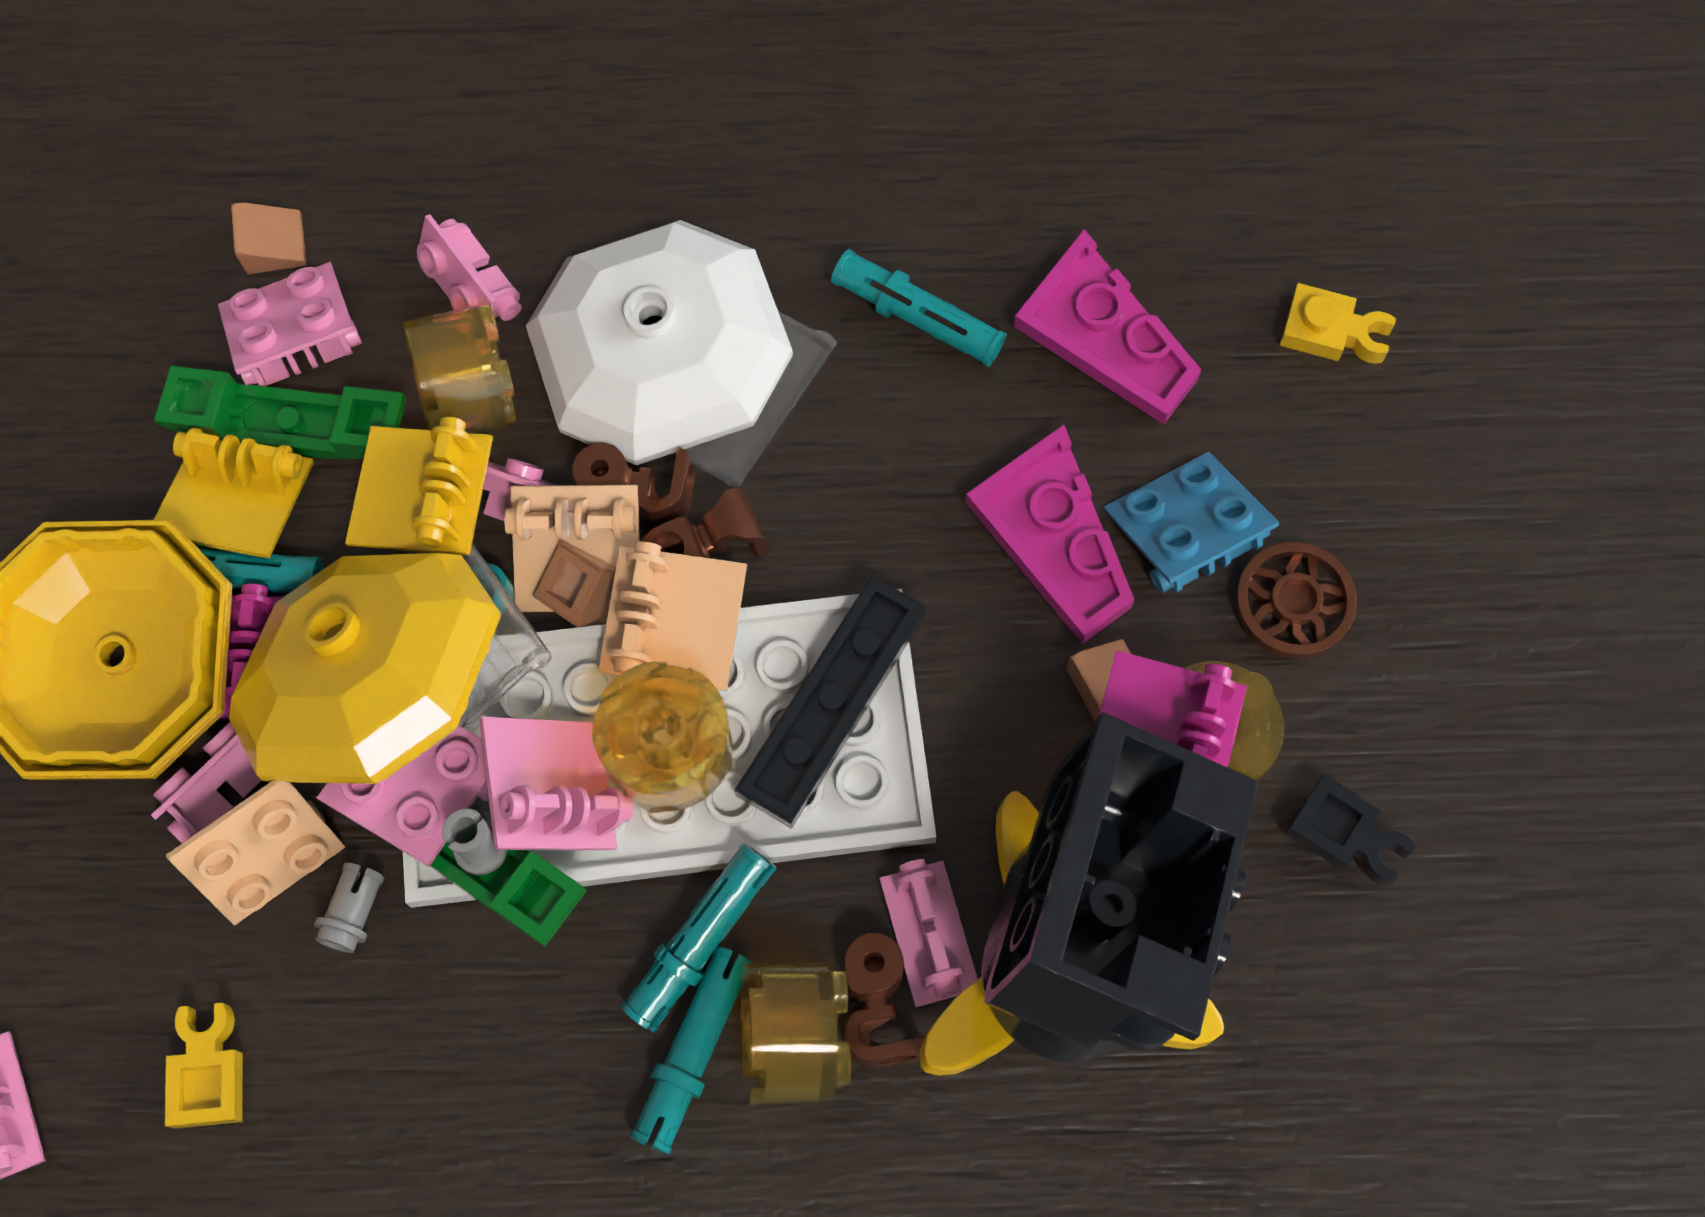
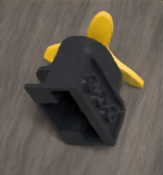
M1102 712L1058 766L1046 790L1039 813L1028 798L1018 791H1012L1001 802L996 814V841L1004 888L982 958V977L957 996L930 1027L921 1043L919 1054L921 1068L926 1073L937 1076L957 1074L973 1068L996 1055L1013 1041L1049 1060L1079 1063L1100 1058L1120 1044L1140 1051L1155 1050L1161 1046L1195 1049L1207 1046L1222 1035L1224 1030L1222 1017L1209 999L1213 977L1222 968L1230 950L1231 936L1225 933L1224 929L1228 912L1238 902L1245 884V873L1238 869L1259 781Z

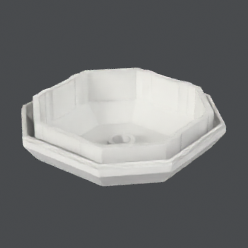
M682 220L567 257L526 324L560 433L588 445L606 443L615 446L622 452L625 460L634 465H640L675 453L678 447L687 449L754 426L793 356L790 342L755 249ZM648 317H662V319L655 324L643 325V322Z

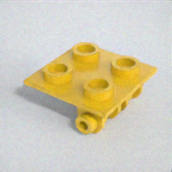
M453 417L441 418L439 426L432 428V430L371 426L345 544L356 547L470 556L493 436L466 433V423Z
M191 428L187 433L178 432L173 442V453L175 456L182 457L183 463L154 520H171L196 545L270 559L314 464L313 459L293 453L292 448L287 445H280L279 447L257 444L254 439L245 438L240 443L238 437L234 435H226L220 441L219 436L205 434L201 429Z

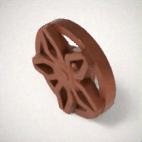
M1285 542L1270 546L1251 559L1238 581L1235 603L1239 620L1250 640L1273 654L1300 659L1317 657L1332 649L1343 639L1356 615L1357 595L1349 572L1332 554L1311 544ZM1292 556L1284 569V576L1277 570L1261 567L1273 559ZM1302 557L1305 558L1306 574L1295 573L1294 571ZM1317 563L1333 575L1340 587L1326 583L1318 584L1316 581L1319 577ZM1253 578L1270 582L1274 586L1272 591L1264 590ZM1248 590L1258 601L1268 602L1261 605L1254 617L1248 603ZM1328 597L1344 602L1325 606L1323 605V598ZM1343 613L1339 627L1330 636L1326 637L1324 621L1320 617L1328 618ZM1273 614L1279 620V623L1263 630L1259 626L1264 617ZM1308 624L1313 629L1315 643L1311 644L1301 631V626ZM1288 625L1291 626V638L1297 644L1286 643L1274 637L1281 635Z

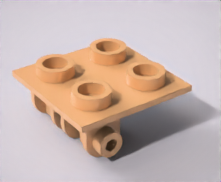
M638 485L510 486L511 508H506L504 524L506 534H512L515 612H554L534 598L533 594L559 541H565L614 567L617 565L620 546L635 548V542L640 541Z
M635 542V548L620 546L598 672L727 691L747 564L661 552L660 545L650 542Z
M273 780L166 854V857L235 926L253 912L261 909L267 902L301 878L319 868L325 861L344 849L345 845L325 823V817L312 800L307 802L291 782Z

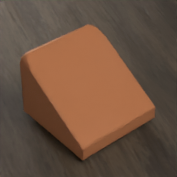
M251 203L231 204L235 254L247 275L307 266L303 221L300 210Z
M559 541L533 597L577 627L606 624L616 567L565 541Z
M1123 639L1083 650L1069 657L1066 670L1094 720L1099 717L1116 650L1131 654Z

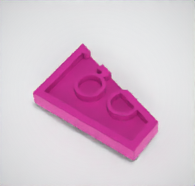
M1084 229L1015 315L1014 327L1164 425L1198 381L1201 368L1156 315H1149L1130 292L1131 284L1118 269L1113 271L1096 251L1097 243Z
M1062 425L966 493L965 503L1078 640L1084 644L1130 610L1135 599L1108 532L1102 528L1091 500L1092 492L1085 475L1080 473L1071 450V440L1065 425Z

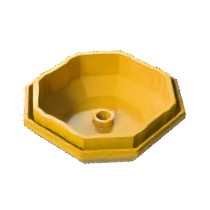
M171 520L43 522L0 562V754L23 779H156L224 714L233 584ZM118 646H123V660L120 664L112 667L110 665L111 654Z
M424 553L342 556L275 603L233 692L229 719L256 775L262 781L282 780L284 782L378 784L456 730L467 708L469 696L482 663L489 652L491 640L501 617V612L462 555Z

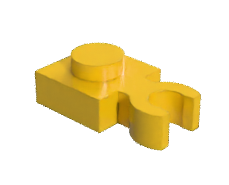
M1298 283L1292 296L1279 346L1339 361L1344 347L1353 349L1356 356L1361 360L1378 364L1382 363L1385 359L1389 346L1374 342L1368 333L1375 332L1389 336L1395 325L1396 318L1380 311L1370 312L1364 316L1353 314L1357 298Z
M214 1003V1022L208 1030L198 1032L196 1028L197 1017L195 1009L188 1006L178 1008L175 1016V1028L179 1037L186 1042V1054L166 1056V1127L176 1129L242 1122L243 1053L237 1050L223 1051V1043L231 1035L235 1023L231 1006L224 1003Z

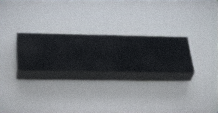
M871 575L734 790L735 796L792 829L927 612V606Z

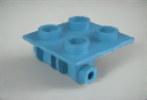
M1210 452L1104 506V511L1154 565L1155 569L1151 570L1149 574L1153 585L1160 593H1164L1169 589L1173 593L1181 591L1184 585L1199 578L1198 569L1206 576L1215 572L1214 561L1219 566L1226 567L1231 563L1232 559L1251 549L1257 550L1263 546V539L1270 536V530L1279 526V521Z

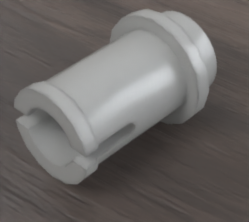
M468 808L459 809L451 813L443 824L442 838L445 843L448 842L450 844L448 847L454 852L457 864L466 872L474 875L488 874L496 870L504 862L508 850H495L492 823L484 819L482 820L481 815L477 811Z
M353 863L343 864L342 874L324 917H317L314 926L319 929L315 938L317 942L346 953H354L357 943H364L368 935L362 930L378 889L385 879L380 873L367 868L358 892L354 893L361 877L359 872L361 865Z

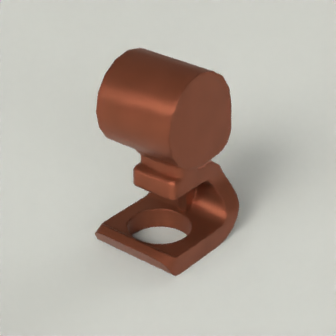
M597 443L585 447L576 456L572 465L573 477L577 485H638L639 510L645 519L657 527L679 517H688L695 483V474L689 454L681 447H678L675 451L676 460L670 492L663 498H659L656 494L654 486L655 477L652 468L641 467L639 472H633L628 467L622 452L615 446Z
M741 488L726 490L716 505L703 516V524L696 526L694 523H691L689 518L679 517L652 529L641 540V542L660 545L661 552L710 558L715 554L721 555L728 552L725 542L730 539L748 542L753 554L757 557H764L770 552L747 496Z
M868 933L858 937L849 946L845 955V972L849 995L854 1001L864 1005V1009L855 1011L848 1020L844 1034L845 1044L852 1059L859 1066L867 1069H878L918 1060L921 1043L924 1039V1036L918 1035L913 1039L870 1046V1033L884 1023L896 1020L894 1004L889 1003L888 999L899 989L903 980L904 957L901 949L891 937L881 933Z

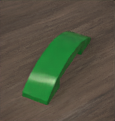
M171 366L154 422L160 427L176 432L187 433L191 428L201 429L205 434L219 436L220 441L226 435H234L238 437L240 443L243 439L250 438L254 439L257 444L273 447L287 445L292 448L293 453L300 454L302 457L364 459L371 426L399 428L407 398L404 393L349 386H344L342 395L245 385L237 383L228 372Z
M447 842L430 865L431 868L544 947L587 892L582 885L532 850H508L504 862L496 870L488 874L474 875L466 872L457 864L454 852L448 847L450 844Z

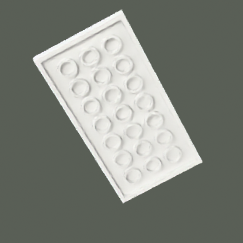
M859 594L740 608L727 691L599 673L606 624L494 637L491 640L489 652L482 663L469 696L467 708L458 724L482 739L479 720L481 717L600 723L609 788H618L622 791L623 795H629L634 805L632 818L628 822H622L615 829L617 849L532 850L583 887L725 869L742 842L755 849L771 863L936 843V830L909 642L792 829L735 796L734 790ZM477 797L469 809L477 811L481 818L491 823L489 800L483 801ZM403 852L405 903L411 908L476 900L433 868L424 865Z

